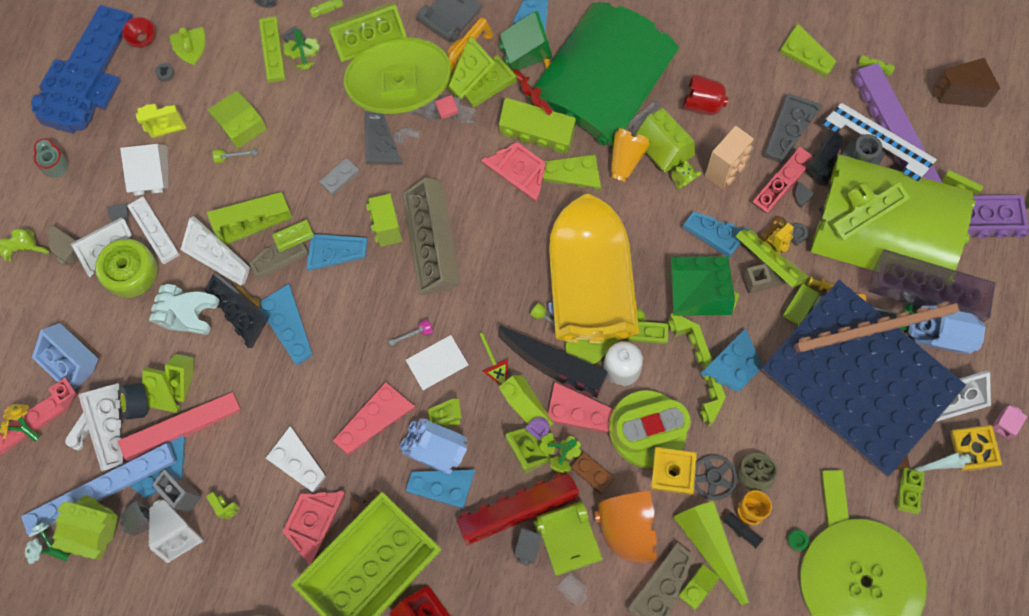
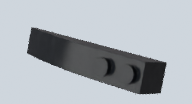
M500 325L498 337L527 363L545 375L564 384L569 389L581 391L587 397H598L606 380L607 370Z

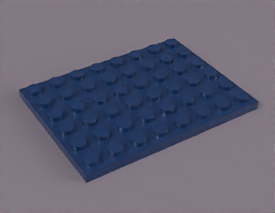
M838 280L761 370L886 477H889L963 390L966 384L899 328L796 353L794 345L799 343V339L811 337V340L819 338L818 335L825 332H831V335L839 333L838 330L845 327H850L853 330L858 328V324L870 322L873 325L878 323V319L885 318L841 280Z

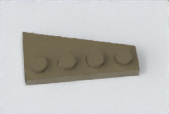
M677 543L627 610L634 616H670L694 555Z

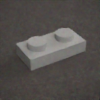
M345 158L319 182L321 186L334 196L360 172L355 165Z

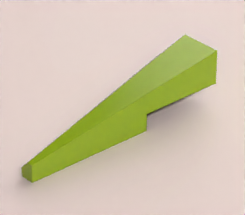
M714 501L693 507L673 516L675 522L679 524L703 558L726 584V587L733 593L739 604L749 603Z

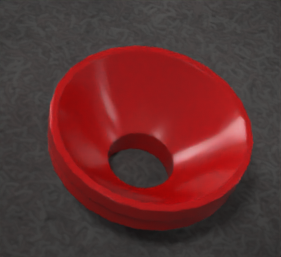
M143 17L129 20L122 30L124 40L135 48L149 45L154 40L156 34L152 22ZM139 35H147L145 40H137Z

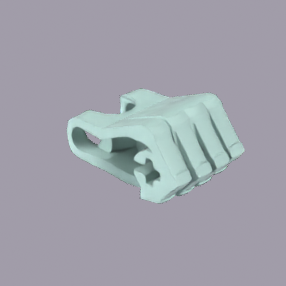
M161 285L158 291L160 294L155 296L154 302L157 304L152 305L151 312L153 313L150 315L149 321L172 331L208 335L211 327L207 322L199 320V314L206 308H217L219 299L214 295L203 292L183 294L182 289L176 285Z

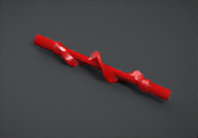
M514 69L513 73L517 76L516 79L522 83L523 92L527 96L532 97V102L535 106L540 107L547 115H551L553 110L539 96L541 88L533 89L528 83L529 76L525 77L518 69Z

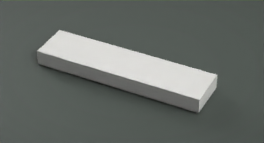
M144 196L127 205L163 264L180 255Z

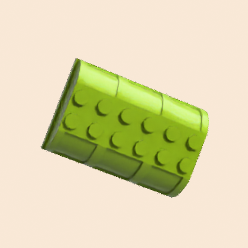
M381 492L291 585L321 616H381L442 550Z

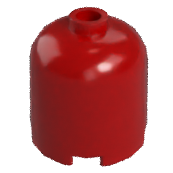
M692 75L688 85L691 87L689 95L685 94L683 102L684 109L713 116L719 113L722 107H726L729 97H726V89L722 83L700 75Z

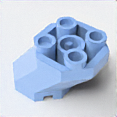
M922 306V307H921V308L929 307L930 310L937 309V306ZM959 311L952 315L909 325V334L921 346L951 351L956 354H971L981 348L984 342L986 327L976 315Z
M419 419L417 422L415 420L412 421L408 428L409 433L400 444V449L403 450L404 456L444 474H450L452 472L450 468L452 466L457 467L461 463L467 450V445L464 444V441L467 442L465 436L427 419Z

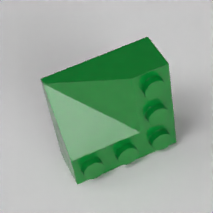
M729 256L671 257L669 277L674 316L732 315L735 296Z

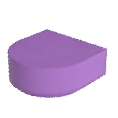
M538 416L533 418L526 425L525 429L540 441L542 436L548 434L550 424L546 418Z

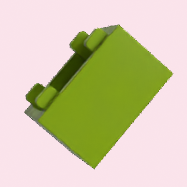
M391 194L369 198V204H366L368 212L371 211L372 213L370 219L374 224L371 225V230L377 234L375 235L376 243H380V246L383 247L403 242Z

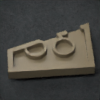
M303 242L282 252H279L276 243H274L269 248H265L249 264L257 280H260L308 256V252Z

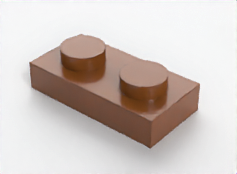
M585 453L571 466V469L601 495L615 479Z

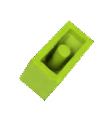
M175 354L165 364V373L168 377V383L174 391L172 396L176 401L184 402L186 400L193 377V357Z

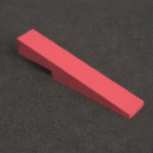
M232 392L117 442L124 459L130 462L179 437H187L240 411L241 408Z

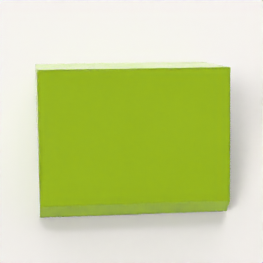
M525 428L509 432L505 435L506 442L524 475L549 463L550 455L545 456L539 449L541 440L539 441Z

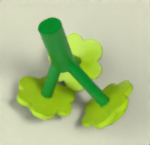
M296 29L294 30L296 43L293 40L283 45L285 48L284 54L292 59L301 57L302 62L295 64V68L300 67L301 70H307L315 62L306 61L305 57H314L316 52L320 50V45L317 44V39L307 38L304 42L301 30Z
M548 433L541 438L539 449L545 456L553 454L555 448H560L559 453L561 457L555 456L549 460L550 467L557 472H569L571 467L569 462L564 460L565 457L571 460L573 456L579 457L581 454L579 449L581 443L572 436L567 437L566 441L562 440L560 444L556 443V440L553 439L552 433Z

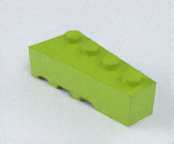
M282 192L207 212L214 233L225 245L293 218Z

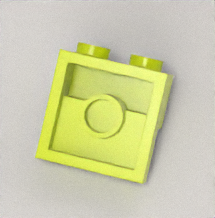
M148 104L137 108V121L139 124L142 123L144 132H148L151 138L187 129L186 123L175 105L158 109L156 104Z

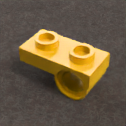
M787 223L782 229L777 228L764 242L779 254L781 252L785 253L791 246L790 241L793 238L794 227Z

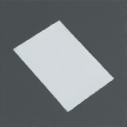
M451 335L406 359L422 390L468 366L467 361Z

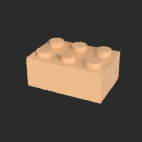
M735 126L713 150L705 177L721 189L726 185H731L735 179L734 175L737 172L741 173L747 165L746 162L753 149L752 143L754 138Z

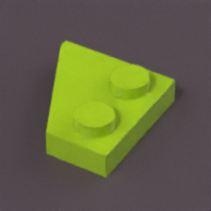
M146 367L142 374V385L146 391L148 407L178 413L181 407L175 403L172 396L174 391L168 383L165 371Z

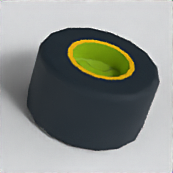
M142 383L121 385L119 400L123 418L125 420L144 418L147 415L148 402Z

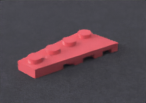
M385 382L333 442L349 455L368 442L370 438L384 431L393 422L400 420L406 413L413 411L415 406Z
M556 382L554 383L548 412L553 423L610 434L609 421L613 411L612 408Z

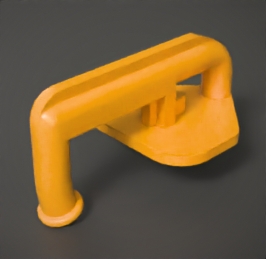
M480 18L464 38L457 40L448 50L451 73L454 72L469 37L472 36L475 40L482 31H484L483 37L485 39L493 37L494 34L485 18Z

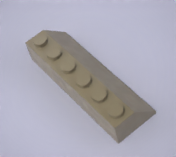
M424 178L403 192L419 295L449 291L461 284L443 181Z

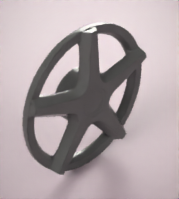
M709 455L696 463L694 487L700 495L709 500H721L728 497L735 490L737 472L729 460L722 456ZM709 459H720L726 463L719 469H715ZM704 462L707 474L696 476L697 468ZM730 467L734 474L733 484L723 478V475ZM697 482H708L709 494L704 493L699 488ZM718 485L730 489L724 495L715 496Z

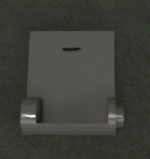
M436 0L431 7L424 5L419 10L417 20L449 43H452L459 39L460 33L483 5L476 0Z

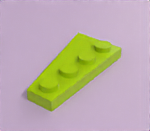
M745 229L736 235L743 244L792 288L808 280L809 276L758 238L754 231Z

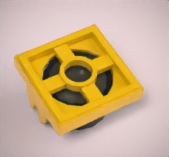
M992 425L950 431L955 453L962 454V456L969 454L971 458L970 463L964 464L965 468H959L960 471L983 470L1002 465Z

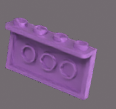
M973 195V199L976 202L972 210L968 229L970 237L987 238L989 236H996V238H1005L1007 236H1015L1016 238H1023L1029 234L1024 195Z

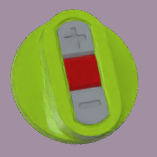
M646 390L634 392L621 399L614 407L609 421L611 441L617 452L629 463L646 469H653L655 448L682 451L687 431L690 427V415L684 405L678 401L671 400L661 393Z

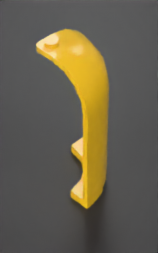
M583 194L562 210L550 234L549 254L556 339L578 343L579 340H589V343H604V339L616 337V340H621L639 334L630 245L626 229L620 217L611 206L591 194Z

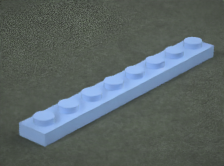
M166 443L21 516L27 535L33 532L32 528L36 526V523L44 522L48 524L51 522V525L55 524L56 518L61 513L57 512L63 501L73 503L87 495L99 502L176 463L170 445Z

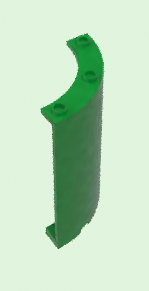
M593 2L533 89L541 88L540 98L546 101L554 112L576 118V124L593 135L602 146H614L615 132H618L619 128L624 130L627 128L680 47L666 32L662 34L655 28V23L641 14L620 5L616 8L612 7L611 3ZM527 96V99L531 102V105L535 106L532 102V97Z

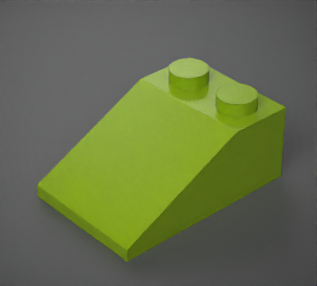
M238 91L233 92L207 110L237 149L267 130L262 118Z

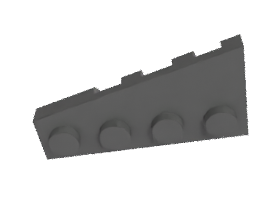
M787 93L764 157L782 163L821 109L822 104Z

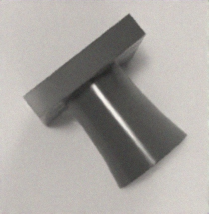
M865 134L858 139L851 137L842 155L880 165L885 152H882V143L879 138L871 134Z

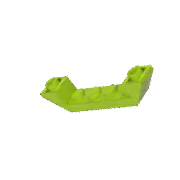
M671 313L669 321H667L669 331L673 332L675 337L688 334L690 344L694 345L696 349V361L701 363L704 370L712 362V358L700 325L682 316H674ZM702 376L703 380L708 382V394L710 399H714V401L703 404L700 417L702 422H706L707 427H710L726 396L722 385L716 383V379L710 376Z

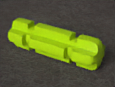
M329 0L318 4V7H311L309 11L311 16L315 18L320 13L325 14L335 10V7H342L343 2L342 0Z
M865 55L861 56L859 60L860 66L865 67L878 63L884 74L892 75L895 66L888 63L886 65V62L874 58L869 59Z

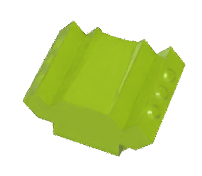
M87 495L73 503L63 501L57 512L61 513L55 520L57 525L52 538L56 540L51 547L66 553L70 552L73 555H81L84 558L100 560L106 551L107 544L113 540L118 516L110 508L102 506L96 499Z

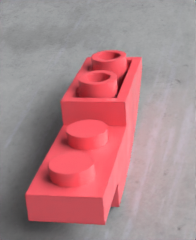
M799 147L783 168L774 175L753 200V203L768 214L801 178L807 169L806 163L812 161L814 157Z

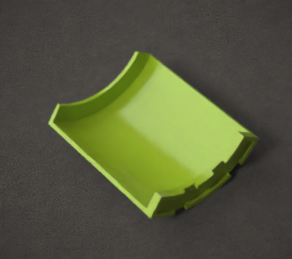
M838 154L832 170L831 190L827 194L823 208L825 210L822 217L824 221H819L811 244V253L947 292L949 285L952 286L955 282L956 275L954 273L964 244H967L970 238L968 229L972 210L976 202L973 199V192L926 178H921L917 182L901 171ZM866 182L873 193L878 195L897 182L902 184L910 199L847 239H840L832 223L853 210V205L846 196V193L851 188L853 189L859 183Z

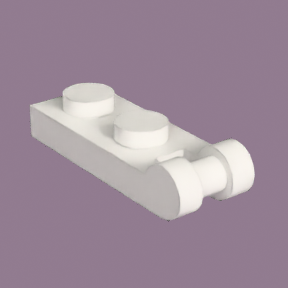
M84 412L65 440L67 446L77 451L84 448V440L90 433Z

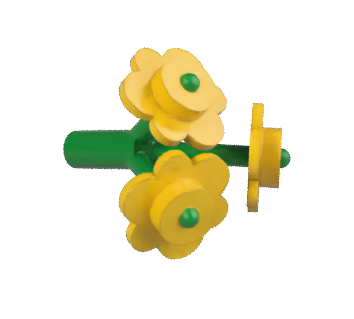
M12 404L4 411L3 418L6 419V422L2 421L0 425V433H3V439L6 438L7 430L23 432L34 442L41 437L25 423L22 415L28 413V405ZM9 420H17L22 427L8 426Z

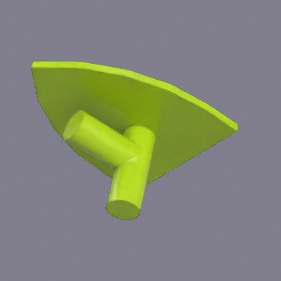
M200 27L188 31L185 28H180V33L169 35L172 48L179 58L194 66L205 48L204 28Z

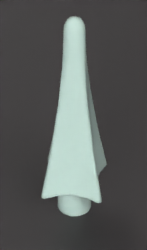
M955 453L933 463L916 467L914 470L927 471L965 468L964 464L970 463L971 458L969 454L962 456V454Z

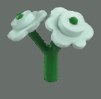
M44 522L36 523V526L32 528L33 532L28 535L31 537L40 533L49 548L42 549V545L37 538L28 542L25 556L28 558L29 564L39 560L40 554H48L62 561H67L70 554L52 548V543L44 532V529L52 524L51 522L48 524Z

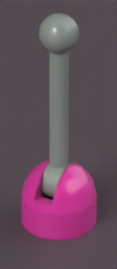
M429 319L421 321L417 330L396 339H389L388 344L394 346L397 342L417 333L422 335L434 333Z

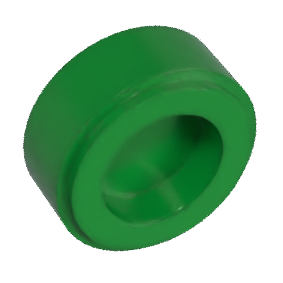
M794 530L787 537L788 546L794 551H802L808 546L809 537L802 530Z

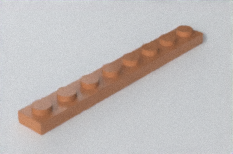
M949 302L936 305L937 309L930 310L929 307L918 309L917 314L910 315L909 312L898 314L897 319L890 320V317L878 319L877 324L871 325L870 322L858 324L857 329L851 330L850 327L839 329L837 334L831 335V332L819 334V338L811 340V337L799 339V343L794 345L795 352L800 353L952 315L959 312L957 304L950 305Z

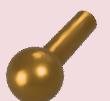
M781 216L775 217L772 220V225L759 235V238L765 241L777 228L782 229L787 224L785 218Z
M240 284L235 286V289L261 308L262 303L260 299L252 297Z

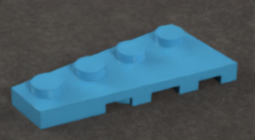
M287 284L262 300L260 309L270 316L268 323L294 363L298 366L312 357L313 353L291 286Z

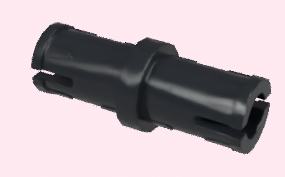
M732 512L723 521L724 524L737 533L739 538L745 539L755 549L764 540V538H761L749 528L750 525L744 524Z

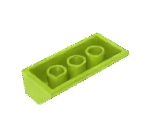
M389 2L327 25L341 62L355 58L360 52L376 43L395 38H407L394 2ZM392 43L383 44V45H381V46H379V47H377V48L385 47V46L390 45V44H392Z
M505 98L499 123V133L507 138L513 137L524 143L530 142L541 148L547 147L555 152L568 154L575 136L576 118L554 111L551 115H547L540 107Z

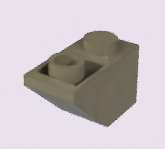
M767 264L747 268L743 276L749 294L786 284V281Z

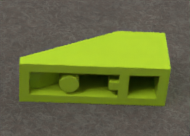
M523 375L512 376L499 386L508 403L527 424L533 418L540 416L548 420L550 427L554 425Z

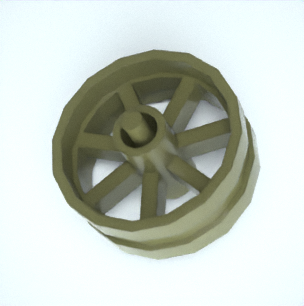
M749 454L741 463L739 479L751 491H767L775 482L778 468L776 463L764 454Z

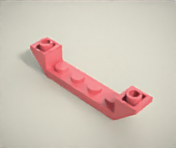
M67 378L50 387L48 390L52 395L28 410L27 414L22 415L25 423L34 431L55 419L70 406L76 392ZM17 420L8 424V426L22 427ZM7 430L6 438L3 439V433H0V455L28 436L20 431Z

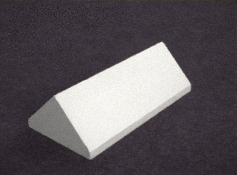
M984 371L960 378L966 386L936 421L991 406L990 372Z

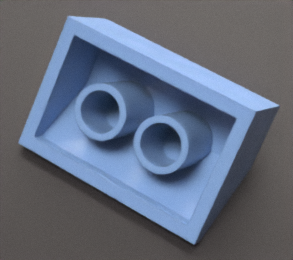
M60 323L40 331L32 358L57 382L67 378L74 391L94 372L98 358Z

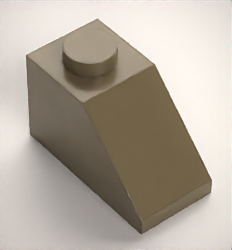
M50 225L48 227L50 251L56 256L54 259L63 266L68 264L73 267L79 259L70 244L76 240Z

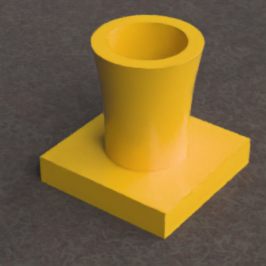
M655 448L651 490L693 495L697 453ZM669 472H674L675 476H671Z

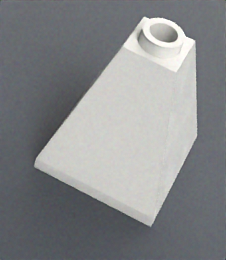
M165 500L156 501L149 509V548L165 562L169 563L203 542L202 537Z

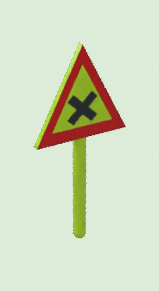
M480 333L479 335L493 364L492 367L482 372L497 384L502 385L508 380V359L497 364L484 334Z

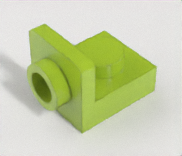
M212 492L206 496L215 513L221 519L232 518L237 514L236 511L240 509L239 505L235 502L228 505L222 495L219 496Z

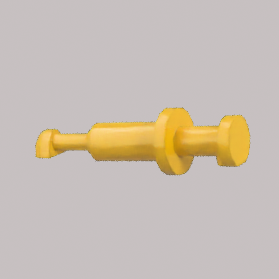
M811 276L807 282L808 286H818L820 291L831 289L834 285L825 282L824 278L818 281Z

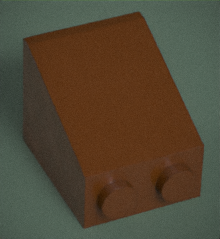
M985 57L944 69L932 87L933 95L937 97L939 103L973 107H987L1000 90V86Z

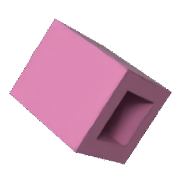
M1009 405L1001 410L992 425L993 431L1009 440L1017 435L1027 416L1019 408Z

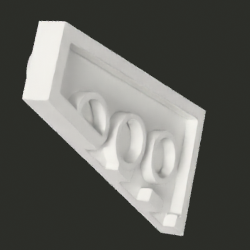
M195 216L189 218L180 250L237 284H245L250 267Z
M119 383L78 394L101 471L123 464V454L117 442L121 440L120 400H118Z

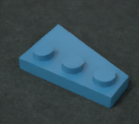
M693 212L682 227L725 256H729V258L741 244L736 235L741 230L750 229L736 227L730 222H727V224L719 222L713 217Z
M314 234L315 237L311 238L306 269L307 271L364 259L366 258L368 239Z

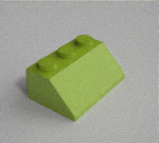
M664 108L647 116L636 133L649 139L650 146L646 153L664 173L695 156L694 140Z

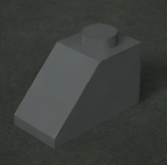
M163 469L152 484L170 506L176 510L190 513L201 498L200 494L189 483L167 469Z
M138 501L133 502L121 514L122 522L120 524L123 531L136 536L148 530L150 507Z
M525 529L521 530L514 557L518 559V563L529 566L530 563H535L542 535Z

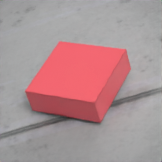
M452 95L435 101L441 119L458 113Z

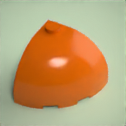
M650 490L625 494L600 502L597 506V511H594L595 522L600 524L603 539L608 547L617 556L630 562H656L657 550H654L653 547L657 545L656 529H651L652 523H654V511Z

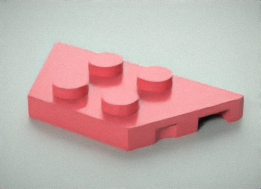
M518 142L510 145L507 149L497 151V154L489 158L485 157L481 160L484 165L537 203L546 169V162Z
M343 491L300 494L285 525L283 533L309 565L316 560L346 495Z

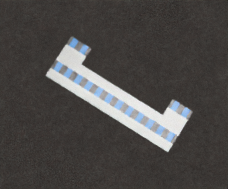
M843 103L822 123L836 133L844 125H847L862 135L871 134L876 136L881 141L883 148L909 163L902 172L917 182L937 160Z

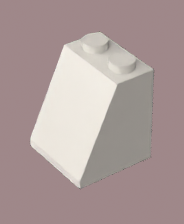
M150 144L120 148L127 192H133V196L145 195L144 191L150 190L152 194L163 193V189L169 188L167 145Z

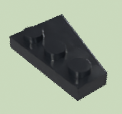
M829 129L821 141V148L814 151L812 161L806 163L807 168L819 185H827L829 178L832 176V169L837 160L840 147L843 145V138L840 133H836Z

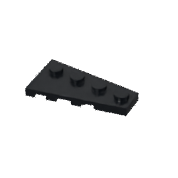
M213 274L205 288L206 293L214 295L219 299L217 307L221 308L224 312L226 320L233 324L236 328L235 332L238 336H242L247 348H253L270 316L221 276Z

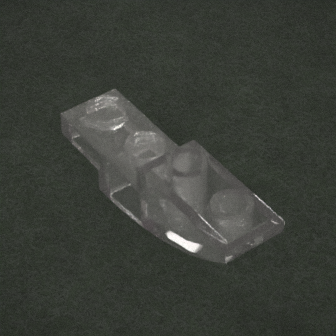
M439 95L425 106L408 111L407 113L421 115L429 120H438L440 114L435 101L448 97V95ZM452 96L458 113L447 118H455L463 123L474 124L477 118L476 109L463 106L461 98Z

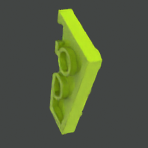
M799 24L796 25L780 50V54L826 78L836 63V60Z
M472 36L468 38L447 85V88L458 100L462 99L495 64V61Z
M498 55L493 58L495 64L464 96L473 108L517 81V76Z
M595 155L544 161L546 162V169L543 181L563 185H578L581 188L591 187L594 190L601 191Z

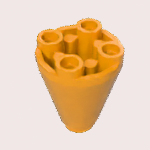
M619 128L614 136L611 177L625 182L649 148L650 143L647 137L639 134L633 137L629 131Z

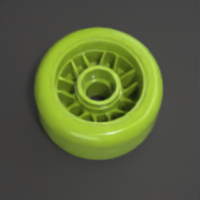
M119 239L109 243L101 250L96 259L95 272L99 282L110 293L120 298H134L144 294L153 286L158 274V265L154 255L144 244L134 239Z

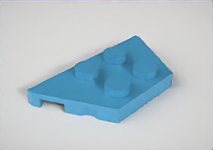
M747 330L741 331L700 374L704 377L710 376L716 379V383L726 385L735 392L742 390L762 368Z
M184 436L167 443L171 447L176 463L164 468L182 480L184 476L183 465L185 463L184 445L186 444ZM163 469L130 487L146 499L159 493L152 484Z

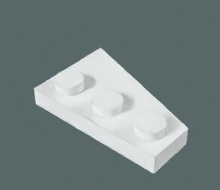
M121 217L70 245L87 276L91 277L94 274L96 259L101 250L115 240L128 239L132 234L125 220Z
M291 426L266 457L268 461L313 493H315L326 478Z

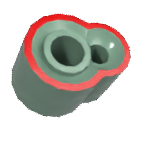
M42 138L34 144V163L46 176L57 178L66 173L69 161L50 139Z

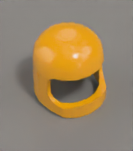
M753 490L748 492L739 502L737 513L744 523L757 525L771 513L772 503L765 493Z

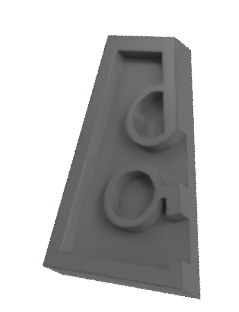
M365 112L366 164L402 165L403 161L398 154L384 114Z

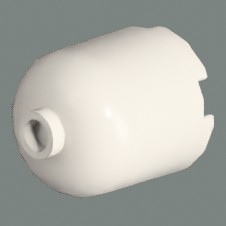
M622 341L615 343L609 348L604 359L603 369L608 372L606 378L611 383L627 386L633 384L638 380L642 371L643 357L641 351L630 342Z

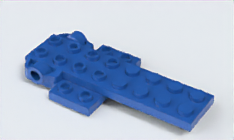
M99 5L68 61L65 62L58 59L53 61L39 85L42 92L34 95L32 98V112L40 124L73 134L75 130L85 129L96 107L101 109L107 108L121 80L119 77L103 73L123 37L122 30L124 25L133 19L132 13Z

